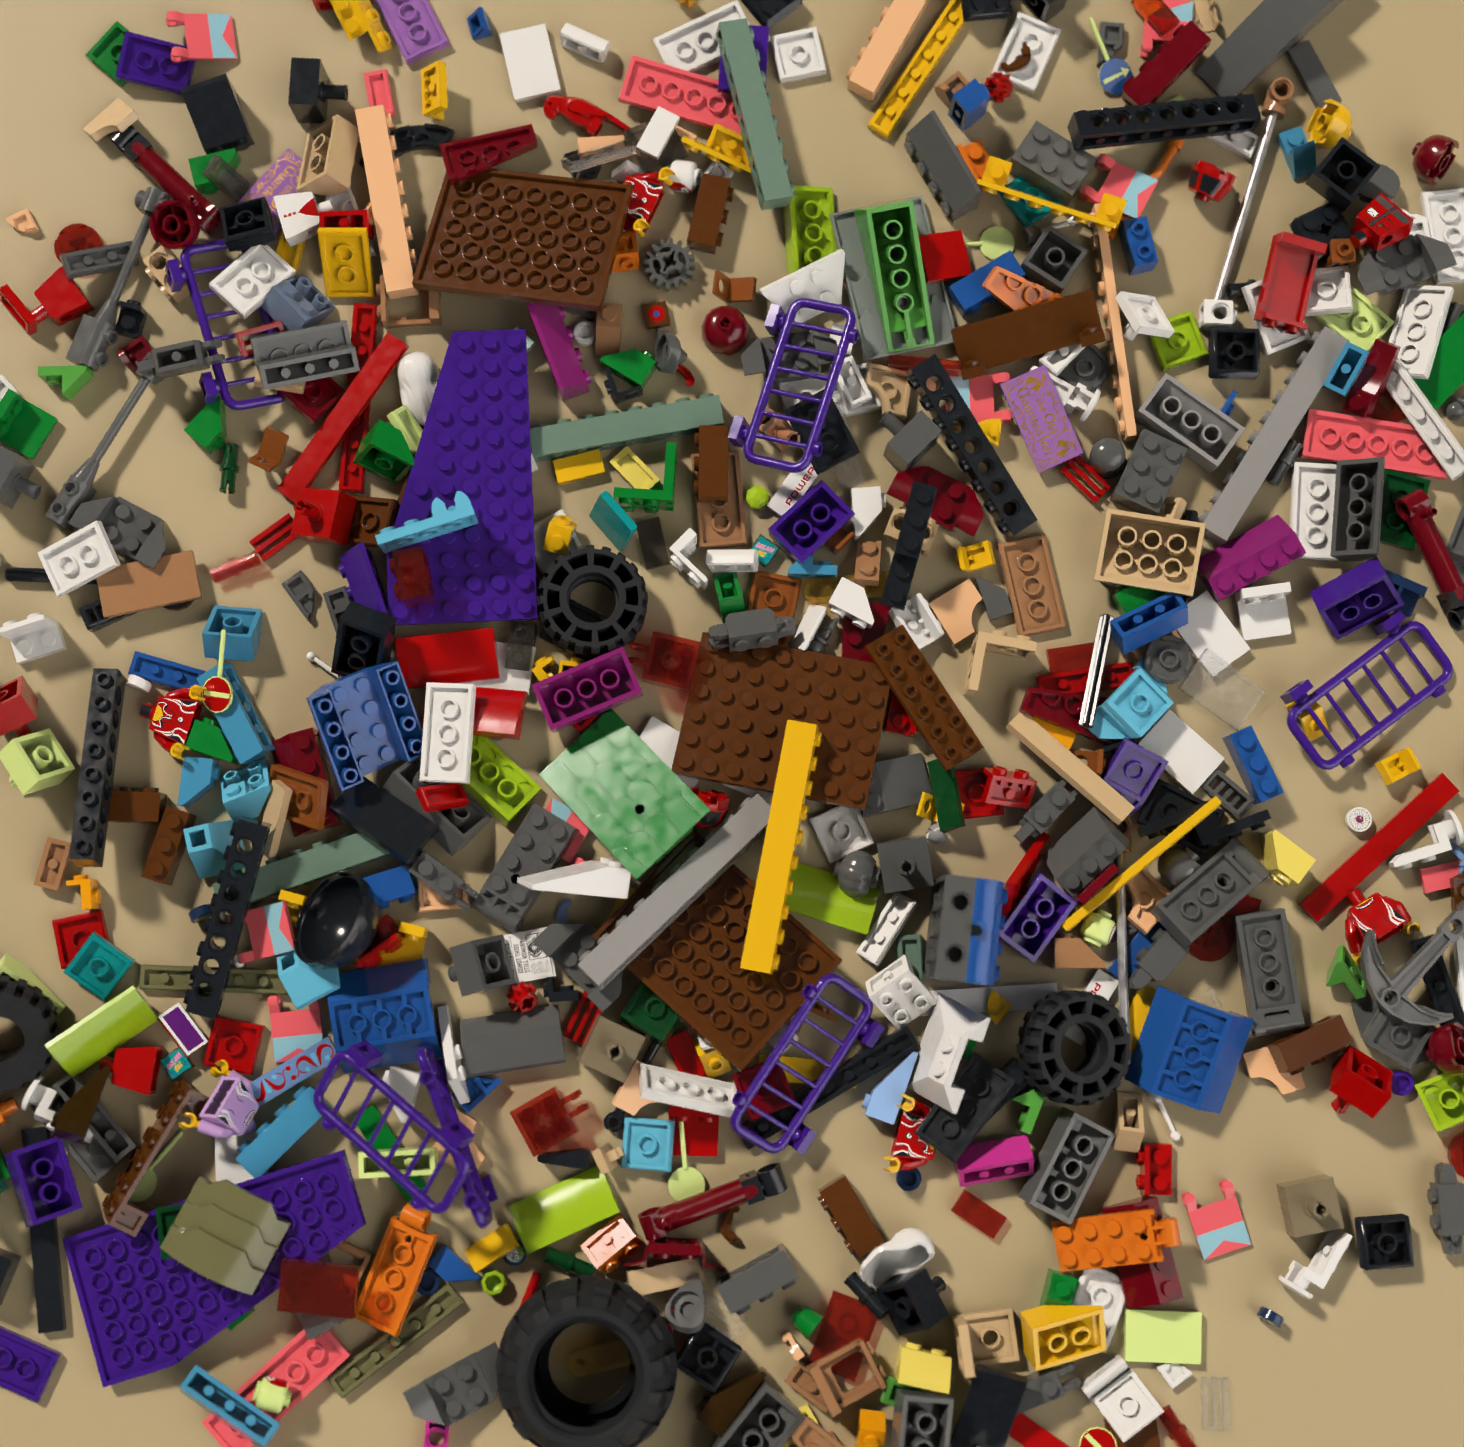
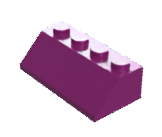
M526 303L530 319L562 401L564 402L590 392L588 384L592 383L587 369L582 370L579 363L583 361L579 348H574L571 340L575 338L570 325L565 327L563 318H566L563 307Z
M1276 515L1201 556L1197 572L1212 598L1218 603L1235 594L1240 589L1248 587L1299 559L1307 552L1290 526L1279 515Z
M623 647L532 684L545 719L553 733L643 696V692Z

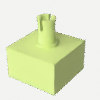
M50 728L14 738L0 751V760L10 774L9 783L14 780L11 785L14 788H19L23 796L58 785L75 770V767Z

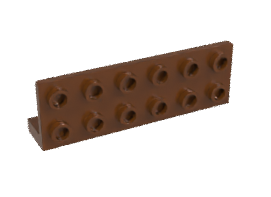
M1092 289L951 329L963 381L987 374L986 369L1079 343L1082 347L1106 341Z
M903 624L865 646V650L945 771L963 760L965 761L984 748Z
M183 1077L179 1083L175 1082L169 1092V1100L166 1105L162 1104L156 1113L157 1120L152 1127L149 1126L146 1129L142 1138L144 1140L139 1149L136 1148L132 1152L126 1171H121L115 1183L117 1185L113 1193L107 1194L102 1203L108 1225L134 1237L138 1234L149 1214L147 1211L129 1203L128 1200L180 1114L183 1115L191 1112L195 1114L198 1121H201L199 1114L210 1098L192 1089L188 1080Z

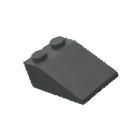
M922 753L875 762L866 811L861 810L863 818L917 805L920 802L922 792L932 794Z

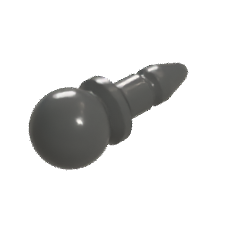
M1464 395L1462 399L1457 396L1456 401L1450 402L1446 406L1445 415L1448 419L1455 421L1464 416Z
M834 618L826 625L820 636H814V640L809 644L807 651L824 654L825 647L829 645L826 640L830 638L832 632L837 627V618Z

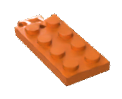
M407 1203L402 1209L400 1217L396 1215L391 1217L355 1306L356 1316L354 1318L388 1334L399 1336L439 1236L436 1233L430 1234L425 1232L430 1224L432 1213L426 1210H416L410 1203ZM409 1236L412 1238L411 1242L408 1241Z
M1151 1208L1075 1217L1071 1225L1060 1219H1054L1051 1221L1060 1272L1164 1261L1161 1247H1173L1182 1244L1177 1218L1171 1217L1156 1221L1155 1209ZM1143 1233H1145L1148 1236L1147 1239L1143 1238Z

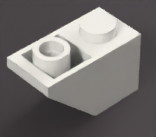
M842 577L827 607L831 608V613L840 618L846 616L852 619V624L861 629L866 627L871 629L874 618L864 588Z

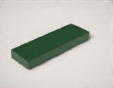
M938 759L927 762L940 832L946 833L966 826L955 768L952 767L945 771Z

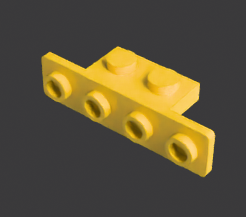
M329 0L349 41L369 32L379 53L392 49L390 36L383 29L379 21V14L373 8L370 0Z
M715 123L706 145L686 135L682 137L681 141L686 143L685 148L696 153L698 150H702L707 153L706 157L719 163L721 159L729 163L728 168L741 173L743 169L751 173L742 134Z

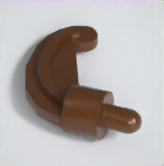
M1024 41L1022 43L1021 57L1009 65L1005 62L1001 64V69L1004 72H1015L1027 66L1031 60L1030 47H1027V42Z
M739 1206L726 1210L720 1225L722 1236L730 1243L733 1241L738 1245L741 1241L736 1238L737 1234L731 1231L734 1212L738 1213L740 1211Z

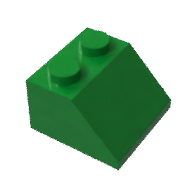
M378 420L361 440L353 463L397 484L414 466V457L401 430L388 422Z

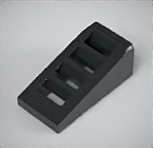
M100 600L78 608L87 630L92 633L135 614L130 613L103 618L100 612L102 608ZM94 612L97 621L93 622L90 613Z
M587 1147L543 1152L537 1156L538 1162L583 1170H590L591 1168L589 1148Z

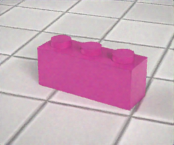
M1027 1135L970 1144L957 1164L954 1163L960 1187L1034 1174V1158Z

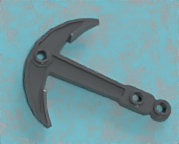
M1464 900L1460 902L1458 910L1452 911L1436 928V933L1391 978L1387 976L1380 966L1384 964V960L1377 946L1375 932L1371 929L1367 930L1360 957L1362 976L1371 998L1385 1013L1404 1023L1425 1026L1437 1025L1454 1018L1453 1013L1438 1012L1426 1006L1416 1005L1407 996L1449 945L1455 943L1464 933ZM1450 923H1452L1454 926L1452 931H1450L1449 929ZM1385 993H1387L1389 996L1387 1002L1384 1001Z

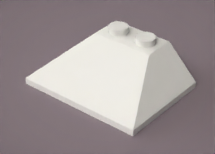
M938 993L936 998L937 1004L934 1005L907 1088L949 1112L957 1114L965 1090L953 1084L956 1071L968 1039L983 1042L991 1018Z

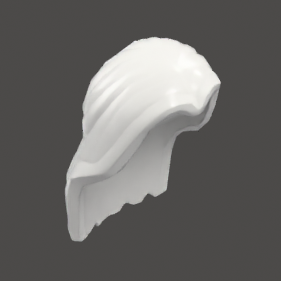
M416 351L404 355L399 360L397 379L402 405L406 404L420 427H423L440 371L428 354Z
M905 1228L896 1233L890 1241L876 1247L868 1255L859 1268L860 1278L876 1290L894 1275L916 1271L934 1257V1244L930 1237L922 1230Z

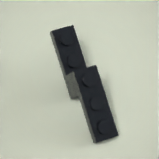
M913 481L880 604L882 606L901 611L905 610L938 487Z
M1210 800L1137 828L1140 838L1148 836L1150 840L1163 835L1162 829L1171 827L1172 831L1175 830ZM1267 809L1221 827L1215 811H1213L1191 830V834L1197 847L1205 845V848L1209 849L1219 845V839L1227 836L1231 840L1242 836L1241 830L1250 827L1251 831L1266 826L1264 821L1271 819V816Z

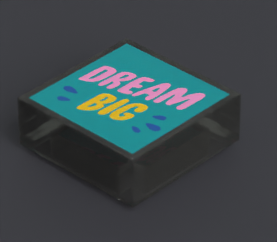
M760 534L750 549H757L759 564L767 568L779 552L780 547Z
M179 1047L159 1060L172 1081H175L195 1067L190 1057L186 1058Z

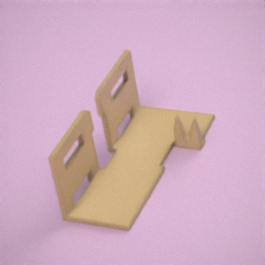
M1193 0L1196 14H1198L1199 18L1197 22L1195 19L1193 23L1204 33L1215 31L1219 24L1216 8L1214 7L1212 14H1209V9L1214 4V0H1209V4L1208 0Z

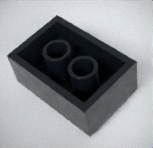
M351 601L339 618L331 672L345 677L361 669L390 662L397 618Z

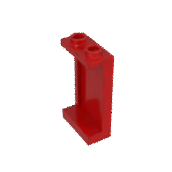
M1288 232L1273 235L1255 311V321L1262 322L1261 326L1266 328H1283V332L1296 335L1300 331L1307 330L1308 324L1303 322L1318 258L1320 255L1326 254L1328 244Z

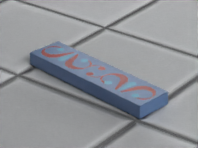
M331 1037L324 1038L252 1081L254 1098L259 1106L328 1066L331 1058L336 1054L335 1045Z

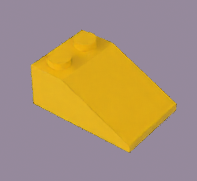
M1042 1305L1020 1312L1024 1354L1036 1371L1107 1351L1104 1309L1102 1306Z

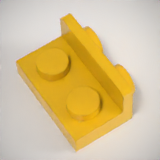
M438 60L421 69L422 115L439 121L444 119V110L448 109L446 63Z

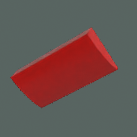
M493 627L395 639L397 660L408 689L426 687V682L465 683L500 679L496 635Z
M476 687L473 735L520 740L528 693L526 691ZM424 710L420 723L422 728L424 723Z

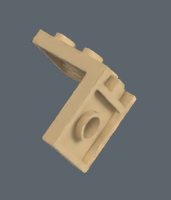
M994 630L992 633L978 631V634L975 635L972 641L963 695L973 697L978 691L985 651L1029 659L1036 652L1037 642L1031 641V637L1017 635L1016 638L1008 637L1007 633Z
M1012 1308L951 1316L955 1334V1347L957 1348L958 1367L964 1378L975 1377L974 1367L977 1364L991 1365L1020 1361ZM990 1330L997 1333V1340L993 1344H986L983 1340L984 1334Z

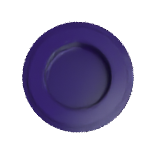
M1394 1071L1392 1074L1391 1092L1399 1096L1409 1095L1415 1087L1413 1076L1406 1071Z

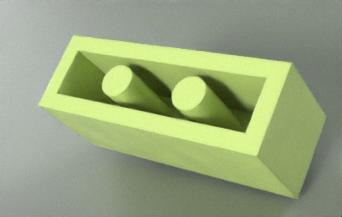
M439 1146L425 1147L410 1176L432 1175L439 1162ZM419 1147L397 1148L390 1163L405 1174ZM376 1149L385 1158H387L391 1149ZM358 1152L359 1179L390 1177L364 1152Z

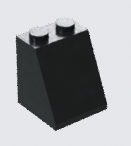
M226 73L180 89L206 154L235 148L236 151H244L249 146L254 145L238 95Z

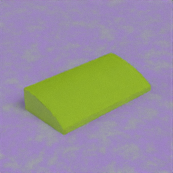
M794 185L795 194L789 206L783 207L788 275L837 251L829 217L830 213H834L833 188Z
M473 735L470 784L461 783V785L507 827L541 791L542 787L487 737Z
M798 862L797 869H792L791 880H794L792 895H787L786 904L790 905L789 911L868 935L881 888L869 887L868 895L854 898L846 895L840 889L838 877L833 876V873Z
M131 986L46 1043L45 1046L63 1069L74 1078L158 1021L157 1015L137 989Z
M1443 1073L1414 1085L1436 1133L1464 1123V1073Z
M597 1165L590 1168V1170H585L509 1205L527 1254L621 1211L606 1174L602 1175Z

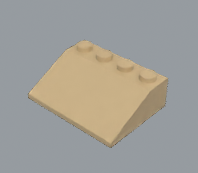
M1107 508L1094 581L1193 596L1206 523Z

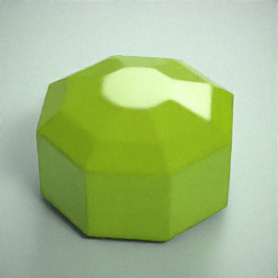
M755 485L747 490L746 503L750 509L760 511L767 506L769 493L764 487Z
M495 1269L486 1272L481 1284L485 1293L495 1296L503 1292L507 1281L505 1274Z

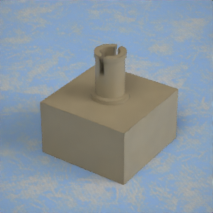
M597 1014L576 1059L578 1062L624 1083L646 1037L603 1015Z
M1324 1174L1276 1184L1288 1235L1296 1238L1344 1228L1333 1177Z

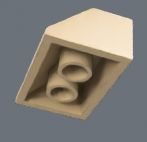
M336 114L308 131L296 191L299 193L312 192L315 195L334 197L350 187L352 168L355 164V152L359 144L358 127Z

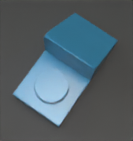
M1301 126L1278 134L1277 140L1293 180L1312 174L1317 169L1315 142H1307Z
M812 554L802 564L796 561L788 569V577L836 579L837 565H832L830 561H819L817 565H813Z

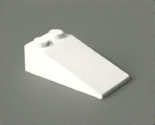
M600 857V861L590 860L518 877L517 883L532 890L627 899L631 873L620 861H615L613 858Z

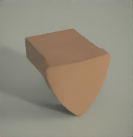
M957 71L942 84L936 86L934 90L939 99L950 108L952 96L969 82L960 71Z

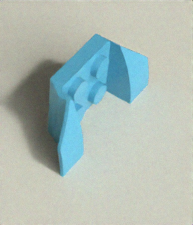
M1143 658L1131 669L1133 673L1102 705L1097 706L1094 725L1088 730L1098 739L1141 738L1173 704L1172 699L1167 694L1166 684L1155 681L1147 674L1143 666Z

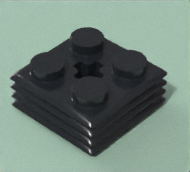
M741 0L762 26L769 27V29L802 5V0Z
M961 0L965 22L1003 19L1012 14L1011 0Z
M266 197L256 198L219 209L224 242L229 252L244 251L249 247L267 245L275 241L271 209Z
M1330 202L1294 218L1290 223V227L1295 235L1328 244L1326 254L1320 255L1318 262L1328 258L1330 255L1329 242L1331 239H1350V236L1353 235L1341 210ZM1319 230L1325 231L1326 235L1324 233L1320 234Z
M1212 328L1208 333V377L1215 379H1256L1260 374V330L1252 328ZM1234 350V353L1239 355L1234 358L1229 352Z
M1405 1214L1356 1217L1354 1219L1360 1268L1364 1270H1379L1414 1266L1409 1216ZM1383 1236L1389 1240L1388 1243L1384 1244V1247L1380 1245V1240L1383 1239Z
M705 1322L700 1331L690 1334L677 1354V1368L712 1393H715L741 1354L742 1347ZM712 1351L714 1359H708L706 1362L703 1361L702 1352Z

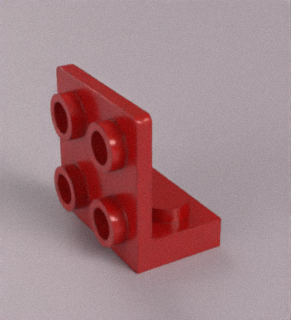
M386 914L379 920L377 933L371 945L358 958L359 960L354 963L357 968H373L383 961L381 956L385 953L390 952L392 954L403 946L401 941L405 939L404 933L399 932V926L390 914Z
M669 1104V1120L675 1121L673 1155L681 1156L679 1121H683L686 1155L716 1157L718 1155L719 1115Z

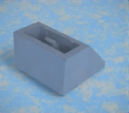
M304 274L272 286L261 305L274 321L282 320L285 331L319 325L336 308Z

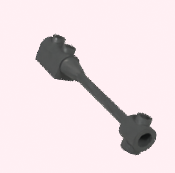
M147 187L146 191L140 190L135 196V206L144 214L110 297L107 298L95 317L83 315L66 356V359L77 366L86 365L92 371L97 372L100 366L104 367L108 363L109 356L105 352L108 345H114L118 339V334L115 331L118 302L150 228V217L154 215V212L157 210L155 207L159 203L170 200V196L159 189Z
M148 352L142 361L150 359L149 355L152 353ZM138 369L135 373L141 377L91 458L89 457L63 484V488L45 514L46 517L69 531L73 530L74 526L68 524L81 503L91 501L97 492L92 487L100 465L99 462L148 384L152 383L157 386L159 382L164 380L162 377H154L153 373L143 375L138 372Z

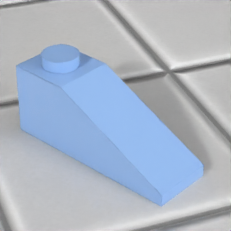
M912 1051L871 1090L870 1094H865L861 1106L865 1109V1115L894 1125L899 1111L896 1105H901L903 1100L901 1094H905L918 1056L917 1052Z

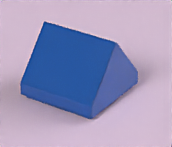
M478 7L467 18L472 39L475 41L493 36L487 13L482 7Z

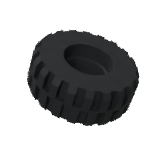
M587 545L582 550H578L577 547L573 548L565 556L561 554L555 559V563L552 566H548L545 570L544 577L540 580L538 587V616L543 625L544 632L552 638V642L557 647L566 649V653L573 656L579 654L585 659H591V656L604 655L620 647L624 648V646L631 644L635 640L637 633L641 631L644 624L648 603V593L645 589L644 578L638 574V568L633 562L629 563L626 561L625 555L620 552L617 554L612 553L611 548L603 546L602 549H594V545ZM587 582H596L608 587L613 592L616 601L612 615L606 620L597 623H589L577 618L572 613L569 605L570 595L577 586Z
M0 976V1017L16 1023L22 1030L24 1039L18 1047L8 1051H0V1093H7V1090L10 1088H14V1090L24 1088L27 1081L32 1083L33 1080L40 1076L41 1071H46L53 1056L45 1044L57 1037L60 1032V1028H58V1014L52 1010L53 1003L49 997L44 998L42 990L37 986L30 987L27 985L28 981L20 978L18 981L10 980V976Z
M1061 990V992L1047 994L1045 1000L1039 999L1033 1004V1010L1027 1011L1023 1018L1025 1022L1022 1027H1019L1018 1036L1020 1037L1019 1044H1016V1050L1020 1056V1060H1018L1019 1067L1026 1073L1024 1077L1027 1083L1035 1086V1092L1042 1097H1048L1050 1101L1056 1103L1088 1106L1095 1104L1097 1100L1103 1101L1108 1098L1111 1090H1117L1121 1085L1120 1080L1126 1076L1129 1069L1127 1065L1128 1061L1131 1060L1132 1051H1130L1131 1036L1126 1030V1027H1128L1124 1017L1118 1015L1120 1012L1114 1004H1107V999L1101 995H1093L1092 992L1073 990ZM1077 1024L1085 1034L1087 1053L1082 1064L1074 1071H1071L1062 1059L1061 1042L1066 1031L1072 1025Z

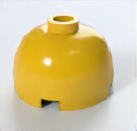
M1326 99L1323 102L1327 104L1322 108L1317 107L1306 131L1307 133L1311 132L1310 139L1306 138L1307 142L1314 141L1315 147L1324 150L1333 149L1342 137L1347 140L1352 134V116L1348 108L1338 101Z

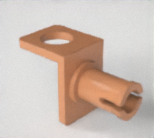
M769 408L766 410V411H769V412L778 413V412L773 411V410H771V409H769ZM763 415L759 428L760 431L768 436L800 442V434L794 431L787 420L771 417L766 424L762 425V422L769 417ZM773 442L780 452H785L790 446Z

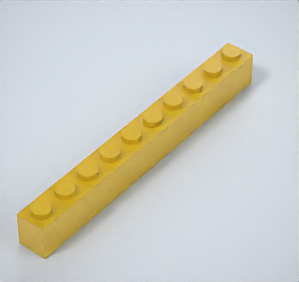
M787 720L740 968L767 974H773V969L778 970L780 955L776 953L778 944H783L785 930H782L781 926L783 919L787 920L790 907V905L786 904L788 894L792 895L794 887L791 873L792 869L796 870L798 866L799 855H795L797 845L802 844L804 833L803 830H800L801 820L806 821L808 806L805 805L806 795H811L813 781H809L811 771H815L817 765V757L814 756L815 746L820 747L822 732H818L819 728L816 724Z

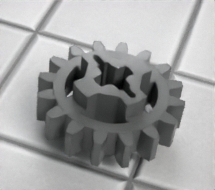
M672 238L666 244L663 239H660V246L653 243V252L646 251L648 259L643 261L644 266L648 267L644 271L645 276H650V284L657 282V289L664 285L667 292L670 291L671 286H674L676 291L679 290L680 283L687 286L686 278L692 279L693 273L690 270H695V263L692 262L694 261V254H688L690 247L682 248L681 240L677 244H673ZM680 255H681V256L683 257V259L685 260V263H686L685 266L683 265L682 262L679 261ZM673 261L674 266H673V265H670V266L666 269L665 264H666V265H669L670 262ZM654 264H656V267L660 268L659 275L654 270Z

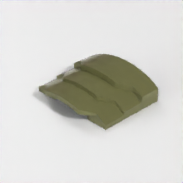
M199 1176L160 1248L175 1260L200 1275L231 1289L252 1295L291 1223L276 1215L273 1203L244 1190L229 1180L225 1179L213 1183Z

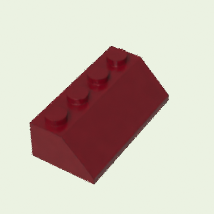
M312 727L287 734L273 741L275 750L272 751L275 764H280L329 781L324 829L342 825L341 819L329 812V806L336 798L320 737L317 736L318 730ZM290 821L294 837L320 831Z
M1142 1196L1101 1208L1102 1214L1154 1208L1156 1221L1163 1219L1158 1198L1154 1196ZM1145 1233L1142 1234L1144 1239L1148 1238ZM1161 1247L1164 1261L1116 1266L1128 1309L1161 1305L1184 1298L1171 1247Z

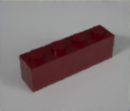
M1191 20L1186 25L1181 24L1174 31V38L1169 43L1165 41L1156 50L1157 55L1152 61L1147 59L1139 68L1140 73L1135 78L1131 76L1123 84L1122 88L1124 90L1122 91L1121 98L1131 106L1155 103L1209 47L1211 39Z

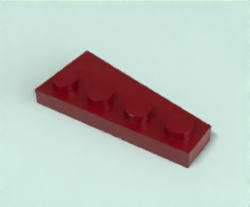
M532 124L439 144L450 185L538 148Z
M869 603L874 618L871 629L867 627L861 629L852 624V619L844 616L841 657L874 663L865 650V646L884 635L889 618L888 611L891 608L876 603Z
M1034 687L1026 688L1019 709L1020 712L1101 744L1112 745L1113 739H1098L1088 729L1079 726L1084 695ZM1099 696L1097 706L1102 705L1108 698Z

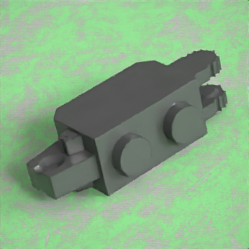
M215 339L206 342L190 340L151 350L150 359L137 362L138 372L143 375L153 373L154 377L160 376L165 379L211 368L210 365L225 362L226 360L223 354L208 356L207 350L222 347V340Z
M769 608L729 613L725 618V623L713 625L709 628L708 644L711 648L716 649L729 647L730 652H742L747 649L760 647L768 648L778 645V638L795 634L793 616L775 617L774 611Z
M1064 778L1054 783L1022 815L1021 820L1018 822L1022 827L1014 837L1022 843L1029 835L1035 838L1037 835L1042 834L1075 800L1074 797L1079 791L1074 788L1069 793L1063 787L1068 783Z
M421 850L405 866L409 869L410 873L448 901L452 900L465 911L470 906L463 899L455 896L458 889L461 887L469 896L477 898L479 893L464 883V879L426 851Z
M1159 928L1150 938L1153 943L1148 948L1142 947L1135 955L1137 961L1133 965L1137 969L1129 977V987L1135 990L1142 989L1149 981H1164L1190 951L1189 946L1184 949L1166 928L1164 930Z
M1440 1162L1434 1166L1435 1182H1429L1430 1189L1427 1191L1428 1202L1432 1205V1214L1429 1218L1430 1226L1434 1233L1439 1235L1444 1254H1462L1464 1184L1457 1182L1456 1170L1453 1165Z
M1070 1362L1056 1368L1050 1367L1025 1375L1028 1377V1383L1017 1413H1023L1065 1396L1066 1391L1078 1387L1081 1384L1080 1378H1072L1063 1383L1059 1380V1376L1070 1373L1075 1369L1074 1363Z

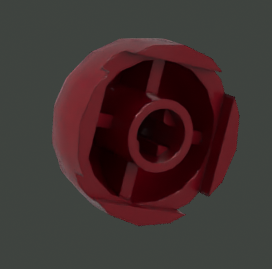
M1432 135L1422 143L1418 142L1412 151L1414 156L1412 163L1416 175L1423 181L1435 185L1436 182L1434 180L1437 176L1441 180L1450 169L1456 157L1452 152L1454 147L1459 148V142L1444 135Z
M165 200L155 207L157 210L154 212V215H151L149 223L150 232L157 243H160L164 248L177 250L185 249L196 241L200 232V220L196 211L191 206L177 200Z
M731 306L716 307L705 316L701 326L704 344L713 353L732 355L739 352L746 345L749 335L748 323L744 314L737 308Z
M1458 1022L1445 1024L1435 1029L1430 1035L1428 1046L1426 1047L1428 1059L1442 1072L1448 1074L1464 1073V1037L1461 1032L1464 1030V1027Z

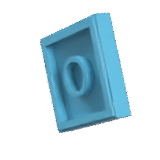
M624 1117L622 1149L625 1155L621 1159V1168L671 1172L675 1121Z

